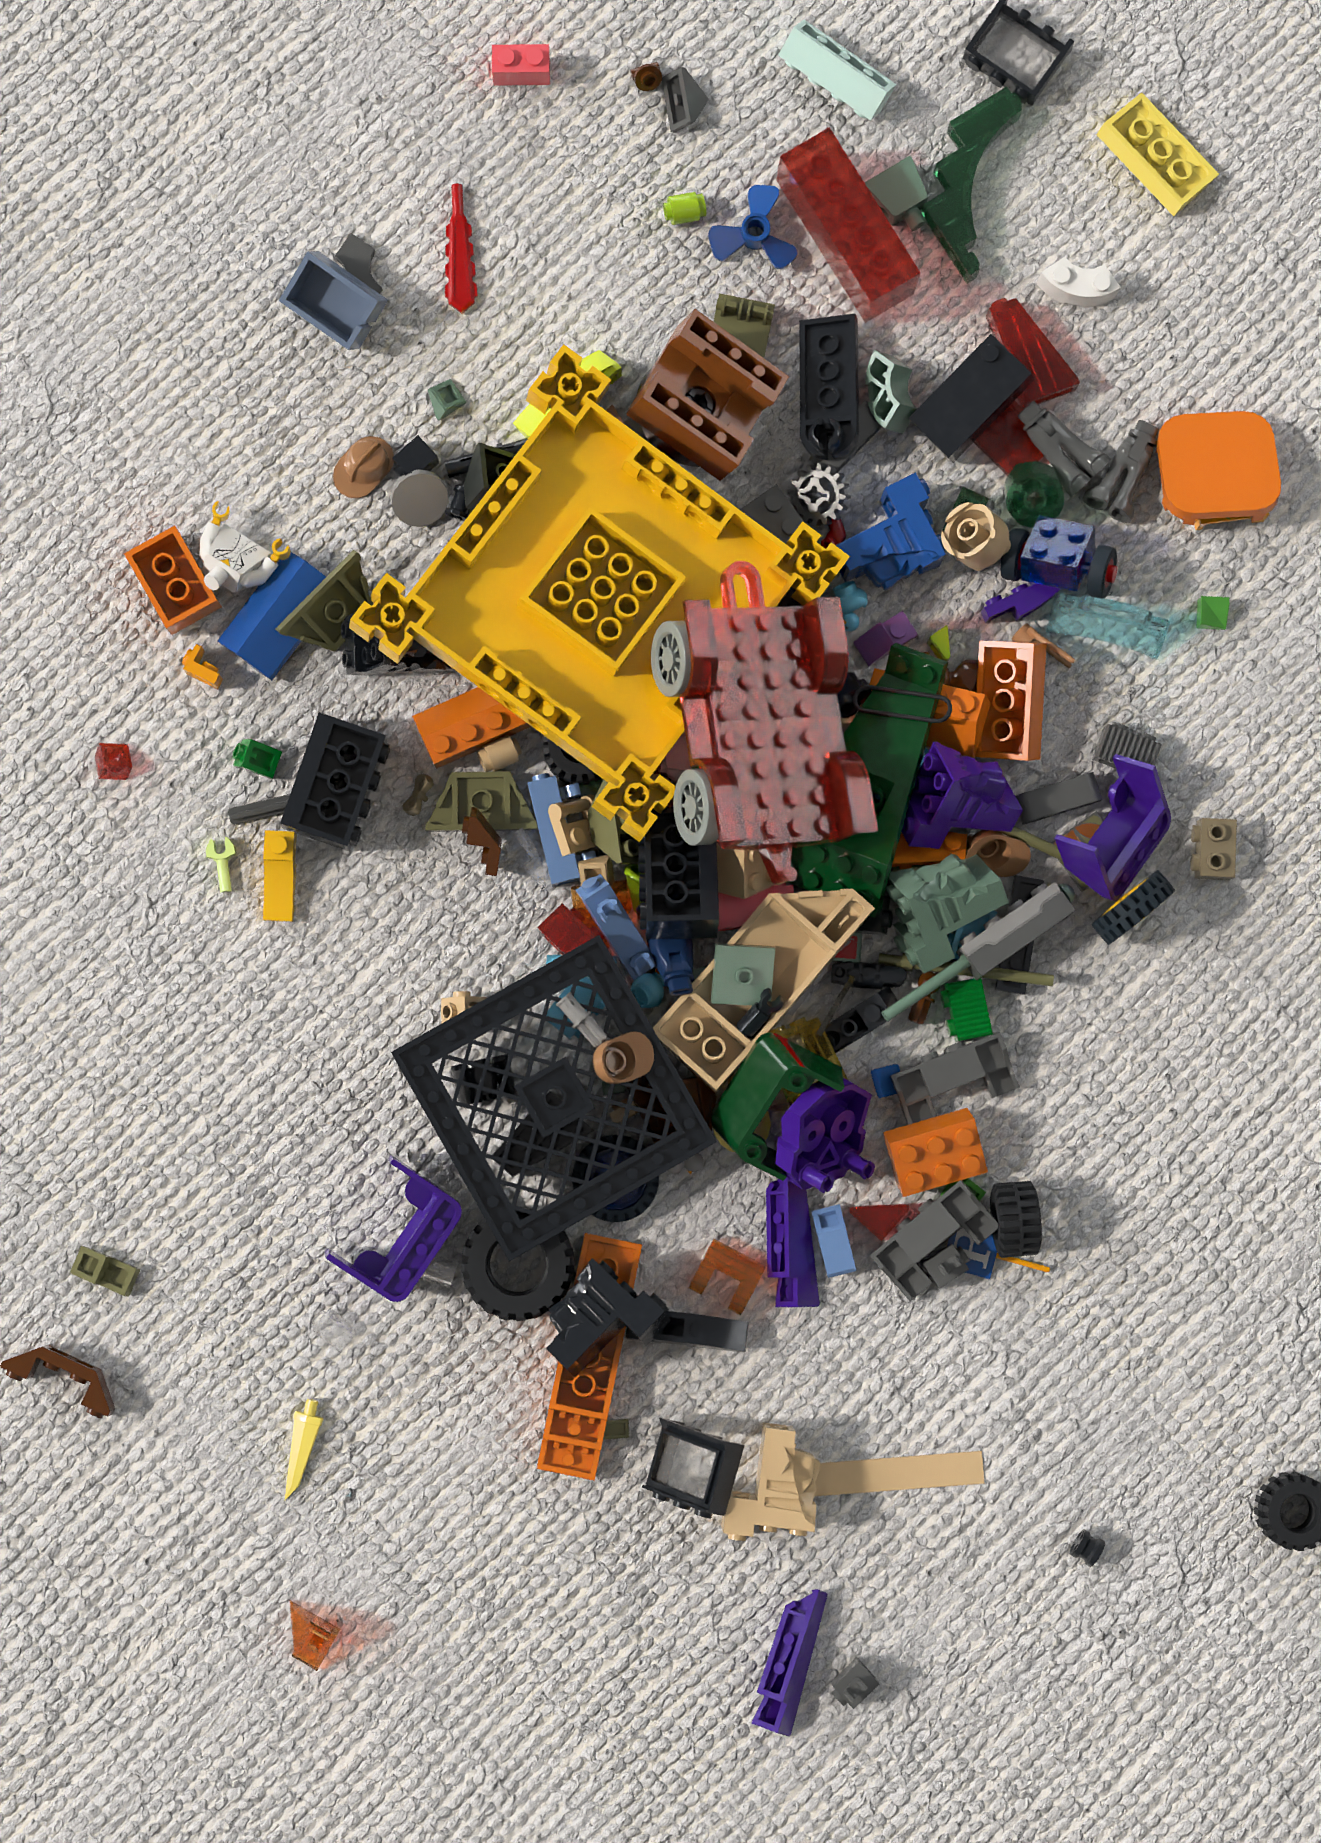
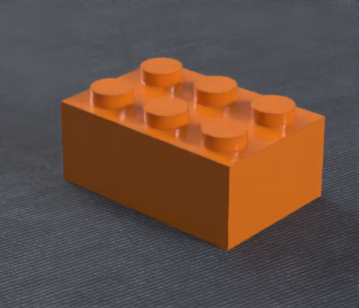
M175 525L124 553L164 626L171 635L222 608L214 591L205 585V576Z
M968 1108L883 1132L896 1185L903 1197L988 1172L975 1118Z

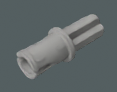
M571 992L556 1004L574 1024L572 1027H577L594 1047L599 1046L606 1040L607 1034L590 1016L591 1011L587 1012Z

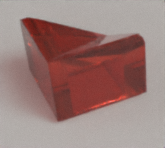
M99 743L95 753L99 779L127 780L132 769L128 744Z

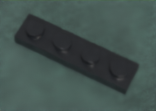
M1015 875L1009 907L1020 899L1023 903L1031 899L1032 895L1030 892L1043 884L1044 880ZM1034 941L999 964V968L1029 972ZM996 980L995 990L1025 995L1027 983Z

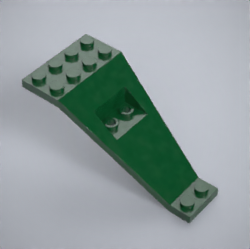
M895 643L891 645L885 673L876 686L940 695L948 662ZM873 690L862 705V708L934 718L939 699ZM858 711L802 796H815L816 780L825 764L835 761H850L858 767L865 780L868 796L865 821L860 830L854 835L831 836L820 824L815 805L795 806L784 822L781 831V847L779 850L780 880L807 891L854 889L875 908L869 916L876 918L880 914L894 856L932 723ZM874 793L879 794L880 800L875 798Z

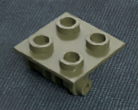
M719 293L713 322L764 358L775 304Z

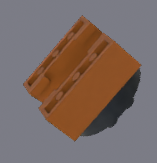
M694 309L676 327L656 363L643 377L637 395L628 408L626 415L640 424L649 442L673 461L686 466L701 467L721 481L741 463L754 440L749 435L762 411L775 403L789 376L697 309Z

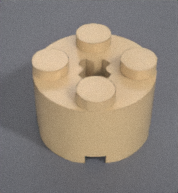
M968 502L957 506L947 516L945 530L941 533L942 544L947 552L967 567L976 571H981L995 564L1011 547L1009 530L1006 523L983 504Z

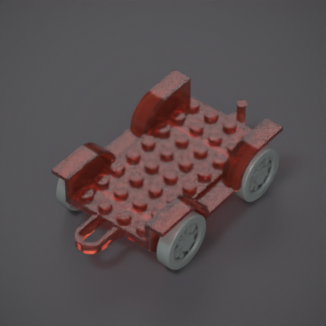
M736 561L726 567L720 577L723 608H711L710 600L683 601L684 621H665L656 630L651 648V666L655 683L661 693L666 697H680L690 767L699 766L700 768L685 770L676 783L673 807L675 822L681 837L692 846L710 845L716 841L722 849L759 851L771 882L774 885H780L787 881H794L797 878V871L790 867L792 848L839 842L857 833L877 832L878 827L866 766L856 752L846 751L837 693L842 689L846 681L849 653L840 597H816L803 606L766 607L758 570L749 562ZM734 575H740L745 580L749 608H737L733 584Z

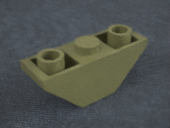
M603 780L592 802V805L596 798L599 796V794L602 792V790L605 788V786L608 784V782H606L605 780ZM590 807L588 820L591 841L617 864H638V841L621 829L625 820L615 814L610 821Z

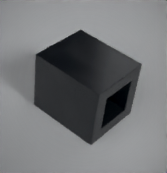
M419 435L392 458L396 466L393 470L398 477L404 474L406 476L418 469L431 471L439 464L438 456Z

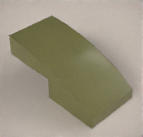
M81 1245L70 1273L93 1284L101 1285L129 1297L141 1269Z

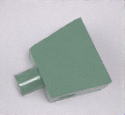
M911 155L864 182L862 194L890 225L893 226L905 219L911 231H915L926 223L919 210L926 206L928 195Z

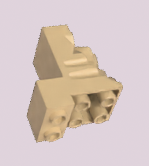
M763 1422L755 1494L738 1491L731 1492L726 1514L722 1516L721 1522L722 1531L728 1535V1539L746 1541V1536L753 1537L754 1525H758L759 1530L765 1532H777V1528H785L789 1530V1534L797 1536H807V1531L815 1532L816 1503L813 1499L816 1492L815 1480L821 1463L813 1454L795 1448L796 1431L793 1426Z

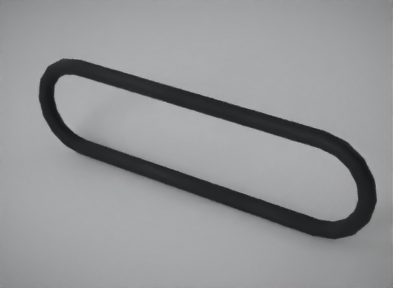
M864 685L858 688L853 695L854 707L858 711L868 714L942 723L952 713L951 701L947 697L937 694ZM870 689L940 699L947 703L948 711L944 717L933 719L864 709L858 705L857 697L861 691Z

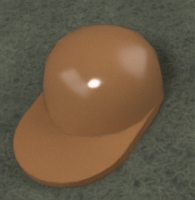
M629 1032L604 1041L596 1048L593 1054V1067L597 1076L602 1081L610 1084L625 1083L639 1078L650 1071L654 1062L653 1046L650 1040L640 1032Z

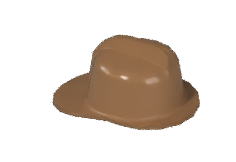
M373 436L364 437L355 442L340 458L334 468L333 480L338 491L348 498H361L372 492L393 467L394 462L392 458L394 453L391 446L385 440Z
M982 829L975 834H969L967 837L969 844L966 859L977 854L998 877L1017 875L1030 862L1031 852L1027 844L1019 839L1005 836L999 831Z

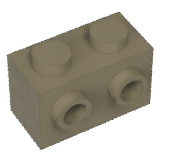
M1201 818L1196 821V825L1192 826L1191 841L1196 843L1195 854L1191 855L1190 869L1195 871L1194 879L1231 880L1235 878L1237 819Z

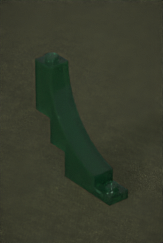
M1007 86L949 122L947 134L958 150L937 162L934 169V175L945 191L923 204L921 210L927 225L966 284L976 279L980 270V263L976 255L972 251L968 252L969 249L974 247L977 239L971 210V193L975 172L987 149L1000 134L1019 120L1022 112L1020 98L1016 93H1011Z

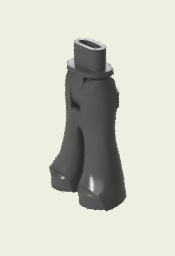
M1034 400L1017 415L1025 424L1023 427L1024 431L1026 430L1032 443L1050 462L1070 497L1082 489L1089 482L1090 478L1095 476L1111 460L1107 454L1088 446L1080 440L1054 414L1047 411L1046 408L1041 409ZM1063 450L1069 455V457L1076 463L1077 466H1075L1070 461V459L1065 455Z

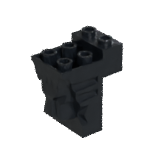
M355 613L346 616L341 624V636L345 639L342 664L346 668V675H382L387 672H457L414 639L410 649L397 664L378 650L380 640L377 637L373 636L367 642L349 628L350 619Z
M592 1258L576 1278L579 1282L567 1292L563 1300L549 1309L551 1314L550 1321L559 1334L555 1336L554 1341L546 1349L574 1377L625 1326L647 1346L671 1321L666 1314L669 1309L655 1293L649 1296L643 1290L638 1296L625 1281L619 1284L616 1281L619 1277L603 1260L598 1264Z

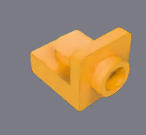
M196 644L193 650L189 649L186 652L182 664L185 665L183 670L187 675L218 690L223 681L220 674L217 673L219 669L205 661L201 665L199 664L205 650L202 646Z

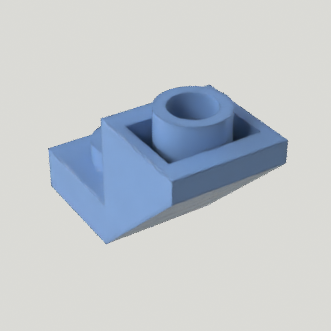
M840 1204L811 1211L828 1278L857 1271Z

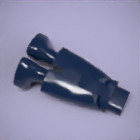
M639 905V906L637 907V909H636V914H637V918H638L639 921H640V905ZM646 939L655 965L663 978L664 985L669 987L670 995L679 996L692 993V982L694 981L692 939Z

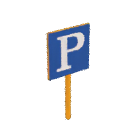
M961 1228L949 1238L947 1246L953 1244L955 1248L962 1247L970 1260L966 1263L969 1270L965 1273L990 1279L996 1258L1036 1270L1050 1272V1267L1015 1257L1001 1258L995 1248L993 1234L977 1245L965 1229Z

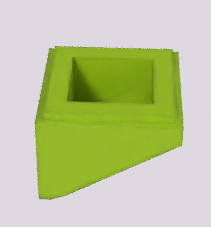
M946 625L931 635L927 644L938 659L948 662L950 659L948 626Z

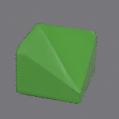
M1201 596L1197 600L1196 628L1225 630L1230 598Z

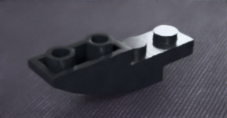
M668 1311L666 1314L671 1321L651 1341L686 1345L687 1347L746 1352L749 1323L720 1317ZM627 1328L626 1338L629 1340H639Z

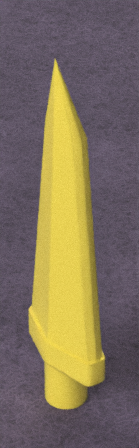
M307 1399L304 1412L295 1411L285 1500L299 1487L319 1428L322 1426L323 1418L315 1416L318 1405L317 1400Z

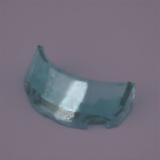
M1057 594L1053 599L1046 632L1100 640L1137 651L1158 660L1170 621L1153 616V612L1126 603L1086 595L1076 597L1068 594Z

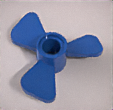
M754 185L749 189L748 203L750 215L743 220L742 227L715 225L710 228L708 239L716 260H726L743 245L753 250L763 248L776 269H785L796 259L797 249L795 246L769 235L770 222L767 216L779 197V189L776 186ZM751 227H759L763 233L760 236H752L748 230Z

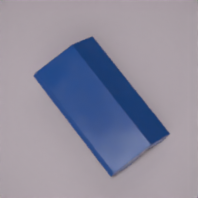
M292 552L289 558L277 562L278 567L264 584L256 588L218 639L222 646L242 658L253 669L271 681L301 643L299 639L281 635L275 628L326 578L325 575L307 561Z

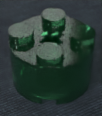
M1039 461L1019 463L1013 467L1005 480L1004 496L1006 506L1010 515L1020 525L1029 528H1039L1047 525L1049 521L1060 515L1065 499L1062 483L1055 468Z

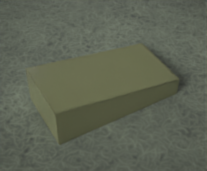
M628 1419L607 1420L603 1440L629 1438Z

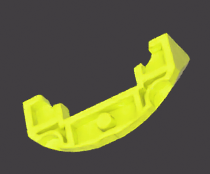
M600 350L582 359L580 366L582 369L588 372L593 365L612 379L610 384H613L622 376L621 366ZM529 404L513 424L525 438H529L551 408H549L546 414H543L533 405Z

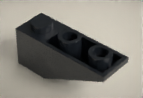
M888 986L809 1035L821 1056L828 1059L887 1022L881 1012L898 1000Z

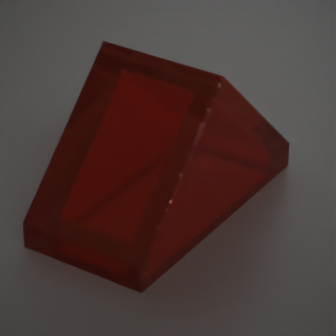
M909 1204L848 1207V1213L879 1241H882L909 1211Z

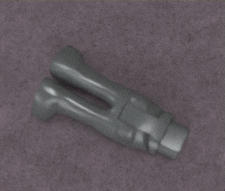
M1139 420L1135 429H1130L1128 436L1117 449L1102 482L1095 487L1089 488L1082 497L1083 502L1096 510L1106 509L1122 473L1126 470L1128 472L1127 477L1110 505L1108 514L1119 522L1130 523L1134 517L1132 499L1150 463L1153 447L1157 444L1155 438L1159 429L1146 421Z

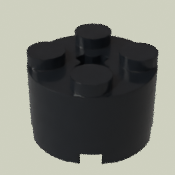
M509 1054L491 1057L492 1063H489V1066L505 1070ZM486 1058L475 1060L473 1062L485 1064ZM462 1064L451 1066L454 1079H459ZM467 1065L462 1081L479 1085L483 1069L474 1066L469 1068ZM487 1070L483 1086L499 1091L503 1074ZM507 1077L503 1092L516 1094L514 1077ZM461 1085L458 1101L469 1105L474 1104L477 1089ZM481 1091L479 1102L497 1099L498 1095Z

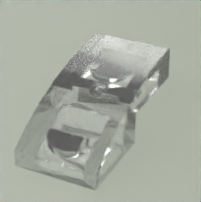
M520 828L513 834V837L530 857L523 864V868L537 885L544 889L546 887V879L540 857L529 836L523 828Z

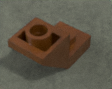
M471 807L470 817L464 816L462 833L467 834L466 844L483 846L481 864L486 865L485 875L497 876L502 839L479 809Z

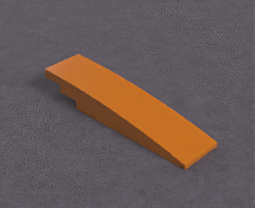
M585 1233L574 1286L579 1282L576 1278L593 1258L598 1264L602 1260L608 1264L619 1277L616 1280L619 1284L625 1281L634 1289L642 1244ZM626 1326L576 1377L558 1361L536 1469L595 1481Z

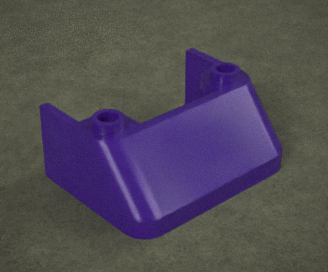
M1115 754L1113 761L1119 778L1110 786L1108 791L1112 810L1087 844L1058 834L1054 838L1065 868L1100 896L1112 901H1117L1122 897L1167 833L1171 823L1170 809L1156 766Z
M390 1155L388 1158L389 1163L411 1177L405 1186V1196L412 1205L418 1208L386 1257L376 1251L366 1250L361 1252L353 1264L327 1248L325 1258L386 1299L400 1302L409 1296L460 1220L462 1209L456 1199L393 1155Z

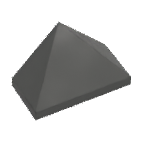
M680 67L662 77L670 132L675 133L694 123L709 99L684 67Z

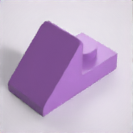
M901 611L887 621L877 623L853 643L869 667L889 655L891 645L895 643L905 645L916 638L918 634L905 613Z

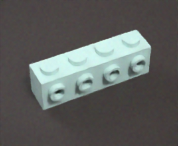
M805 19L793 27L778 55L785 60V63L790 68L800 70L808 76L810 82L824 87L831 92L834 99L845 102L854 109L858 116L868 118L870 121L882 111L897 85Z

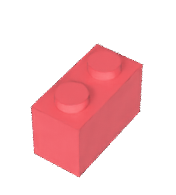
M549 44L492 45V76L494 86L550 85Z

